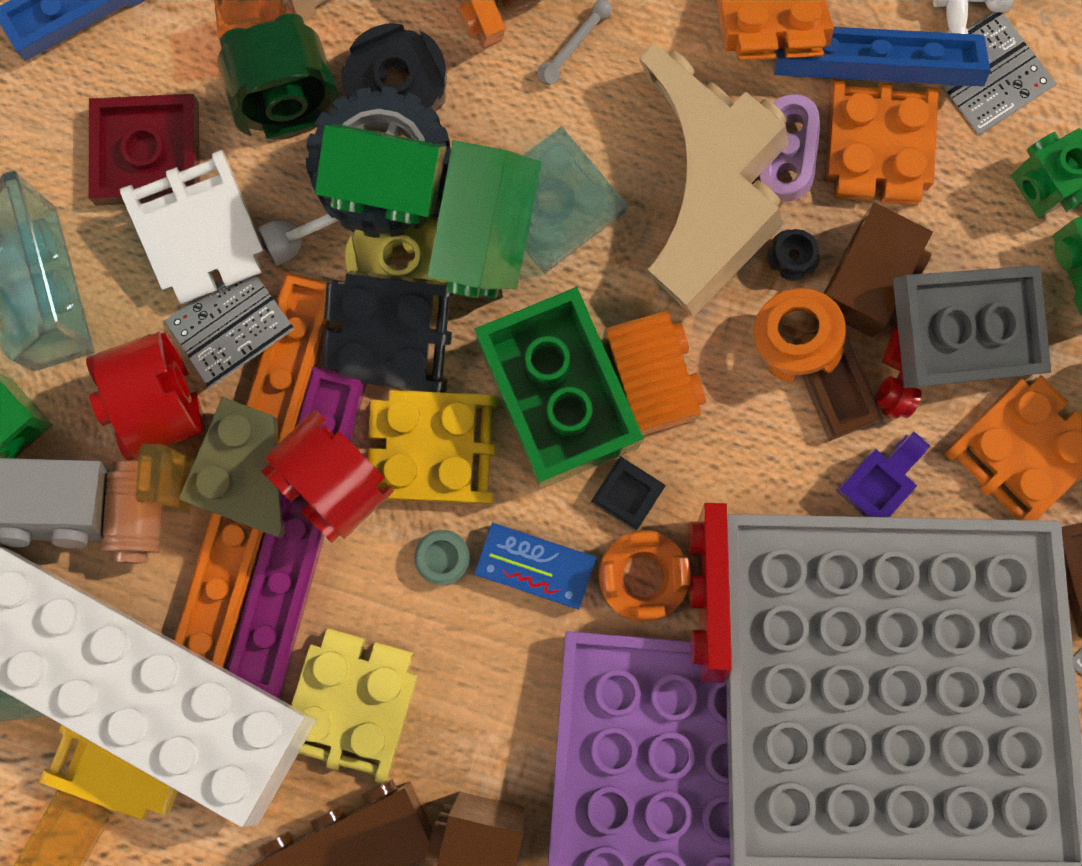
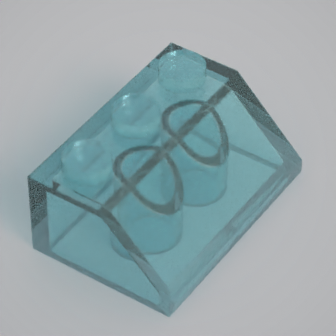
M13 170L0 176V317L3 328H0V345L8 359L34 372L94 354L95 350L57 208Z

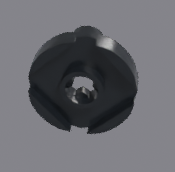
M382 24L362 33L349 48L351 54L346 60L345 67L343 65L341 73L347 99L356 96V90L370 87L371 92L382 91V87L396 88L397 93L406 96L407 92L421 99L423 107L427 109L430 106L435 112L445 103L447 85L446 64L439 46L429 35L420 31L419 35L414 31L404 30L402 24ZM395 67L398 73L407 71L409 76L403 80L404 84L401 86H386L382 83L387 79L386 70ZM383 129V130H377V131H379V132H387V130H384V129Z

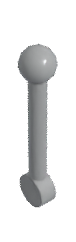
M596 1L592 8V15L551 63L543 62L539 66L537 73L541 82L547 84L557 82L560 76L559 68L597 23L611 16L612 5L609 1Z

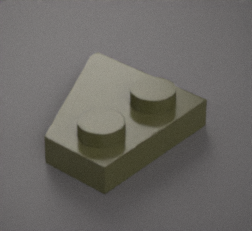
M222 397L179 500L283 539L286 530L285 521L282 520L280 491L260 472L269 464L263 457L279 443L278 420L270 414Z

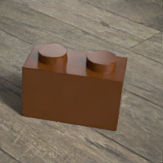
M875 202L861 218L824 291V294L829 296L839 306L846 325L873 337L886 325L893 328L897 324L893 278L923 273L932 255L931 252L925 250V247L933 231Z

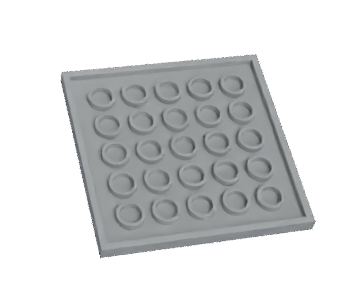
M727 514L732 671L726 678L730 866H1082V741L1061 521Z

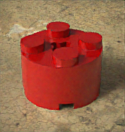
M165 332L148 334L86 358L89 374L98 388V391L89 395L92 410L102 426L112 423L115 429L117 445L126 461L161 450L204 432V416L197 392L190 393L185 380V376L190 374L178 349Z
M313 410L263 457L269 464L260 472L290 502L300 495L308 503L300 512L332 543L339 536L343 539L348 537L394 490L391 486L381 482L385 478L340 431L334 435L325 425L319 429L327 419L316 410Z

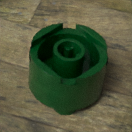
M294 13L283 14L274 21L257 24L247 29L234 28L226 31L221 36V50L217 58V67L234 123L242 133L252 136L250 129L264 131L266 139H285L298 136L316 128V120L329 105H331L332 109L334 108L332 103L339 98V94L319 35L312 28L305 25L300 15Z

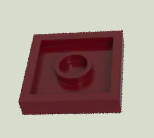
M194 94L89 98L88 199L95 205L125 204L120 193L121 188L132 185L134 189L167 177L166 171L177 167L179 172L200 164L199 101ZM200 176L184 182L186 187L199 183ZM172 187L139 199L140 203H147L173 193Z

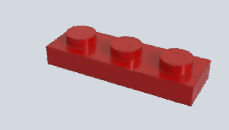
M704 503L698 521H690L688 534L689 554L698 555V575L692 574L691 586L689 587V601L691 609H699L700 630H692L690 656L692 665H700L701 682L724 683L732 671L727 503Z

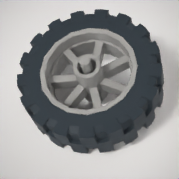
M370 87L356 90V96L347 99L344 95L332 103L334 108L328 114L325 111L320 114L315 122L317 130L315 134L310 133L306 146L309 151V156L306 158V168L314 191L325 125L341 124L371 131L384 129L387 130L386 134L397 136L398 132L410 139L446 146L435 210L437 214L441 207L451 147L445 127H442L439 116L430 106L426 109L422 106L420 98L407 92L406 96L398 94L396 88L382 87V91L371 92ZM317 195L325 211L332 218L339 220L341 226L352 232H355L356 229L363 231L367 237L380 238V233H390L391 237H397L405 234L404 229L412 226L418 229L428 222L427 217L420 216L418 224L393 221L385 218L386 209L365 205L363 213L343 211L330 207V197Z

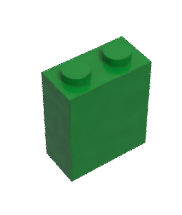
M453 140L428 277L447 281L446 292L478 298L479 295L497 298L499 289H517L542 165L541 161L508 150Z

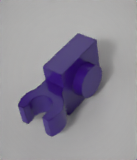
M912 432L909 436L906 434L894 446L887 458L877 449L871 450L835 491L864 517H890L917 487L905 474L926 453L930 445L918 434Z

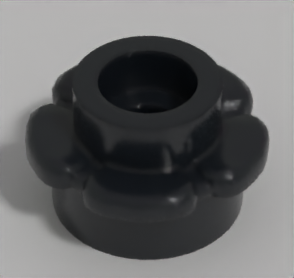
M800 229L784 230L778 233L773 238V247H770L767 252V260L773 270H778L782 278L790 281L801 280L804 274L813 273L820 261L818 244L815 238L810 233ZM789 252H797L798 258L795 260L791 259Z

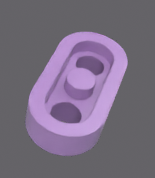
M799 94L783 96L773 103L785 115L787 119L786 126L790 123L798 122L803 127L796 133L787 132L789 145L759 175L760 180L771 188L783 202L794 201L804 196L814 181L820 133L819 113L811 99ZM793 171L797 174L793 181L783 183L778 180L783 172Z

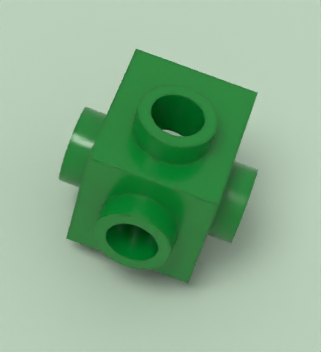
M1078 128L1062 138H1059L1056 132H1052L1032 144L1026 150L1030 157L1010 175L1038 219L1060 206L1067 213L1082 205V130Z

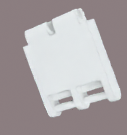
M223 150L212 153L213 159L181 172H179L177 167L166 171L167 177L134 189L132 185L120 189L123 201L161 289L168 290L173 288L180 304L218 290L211 272L219 270L225 286L233 285L262 273L256 255L265 252V249ZM215 170L219 172L217 176L188 187L184 183ZM172 187L173 193L141 205L139 199Z

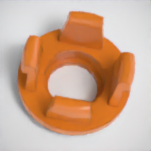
M796 288L775 295L763 305L755 319L753 335L759 355L769 365L767 368L769 372L780 380L793 383L797 375L811 374L819 370L830 374L837 367L844 353V348L842 347L846 337V326L842 311L829 296L813 289ZM804 310L807 315L819 321L817 335L805 344L794 345L787 343L778 332V326L783 317L793 311Z
M642 530L620 537L607 549L599 567V585L604 599L616 613L632 621L652 622L667 617L681 605L688 588L691 586L692 571L688 557H685L682 550L671 539L656 531ZM649 557L661 567L663 573L662 585L651 596H636L625 587L623 580L624 569L634 558Z

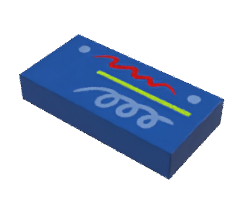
M492 522L474 575L579 610L596 557Z

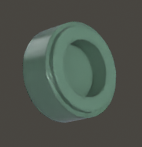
M432 531L425 535L416 547L414 554L415 566L419 574L428 582L436 585H450L460 580L467 572L470 565L469 548L465 541L452 531Z

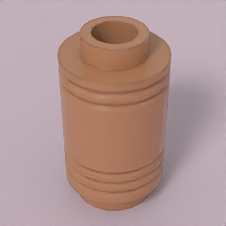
M141 461L113 462V471L106 473L107 488L105 489L102 529L103 545L101 546V551L113 552L112 563L147 564L148 553H159L158 546L160 545L163 500L162 483L164 482V476L158 474L159 464Z

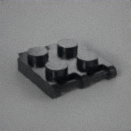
M351 270L346 273L345 281L330 279L326 284L324 320L342 322V328L326 327V330H323L321 367L339 370V376L358 379L364 384L446 392L448 379L443 377L445 346L450 345L452 340V332L447 331L450 297H454L456 294L445 291L447 282ZM434 295L439 296L436 329L431 328ZM429 344H435L432 376L427 375Z

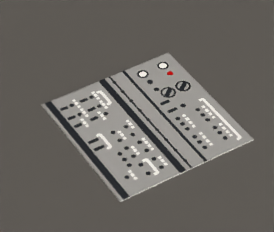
M992 12L968 28V34L985 36L991 70L985 86H950L941 84L978 135H981L1057 85L1002 12Z
M257 275L230 286H225L222 280L216 284L217 291L193 300L165 320L209 389L294 330L292 324Z

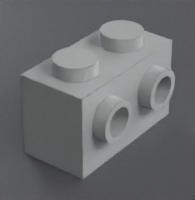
M0 458V545L26 547L29 546L30 540H51V543L55 546L78 549L86 547L87 541L102 542L105 489L107 488L106 473L109 471L101 461Z

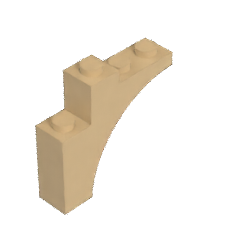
M653 43L639 57L647 80L663 95L682 125L686 143L687 176L683 203L676 225L658 258L647 270L656 284L694 317L783 225L780 208L778 207L781 203L779 197L762 181L757 180L753 185L751 183L789 145L785 125L787 119L782 111L771 101L763 99L759 103L746 91L733 104L730 97L718 85L710 82L705 86L693 76L695 73L694 68L680 53L672 50L668 55Z

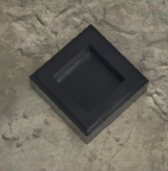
M620 456L590 503L636 532L666 485Z

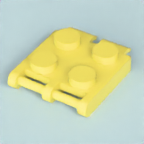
M327 628L322 645L311 644L309 646L291 706L317 720L306 741L331 746V750L304 743L298 754L326 761V768L338 771L339 767L343 766L376 776L375 782L383 784L388 781L419 676L418 674L408 672L413 652L375 642L370 659L366 660L361 658L366 643L365 638ZM344 751L355 753L360 757L379 760L380 763L377 765L344 755Z

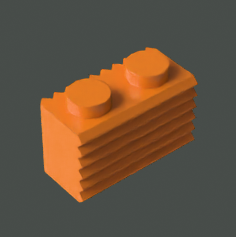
M668 310L605 328L603 341L609 360L643 436L685 423H691L701 414L699 405L706 403L704 389L698 374L693 373L689 375L687 372V365L683 354L689 353L686 333L680 322L672 323Z

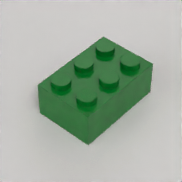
M578 287L474 328L477 345L539 490L640 447L644 437Z

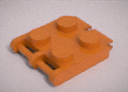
M716 0L725 51H736L738 61L776 59L775 50L782 48L786 58L824 56L822 47L831 45L834 27L826 0Z
M833 78L830 88L824 181L835 182L834 198L871 201L875 196L876 186H881L880 200L882 203L918 206L919 202L922 201L923 190L928 191L934 184L938 88L926 87L924 92L892 89L891 83H879L878 88L845 85V79Z
M1042 375L1033 379L1029 384L1021 379L1011 385L943 454L950 461L957 459L981 483L978 489L985 496L992 494L1016 520H1038L1082 476V414L1076 409L1062 419L1058 413L1069 401ZM967 448L993 472L990 476L965 452ZM1002 483L1027 507L1025 511L1000 487Z

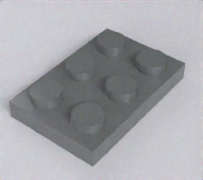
M1040 265L912 274L893 278L904 389L1052 373Z

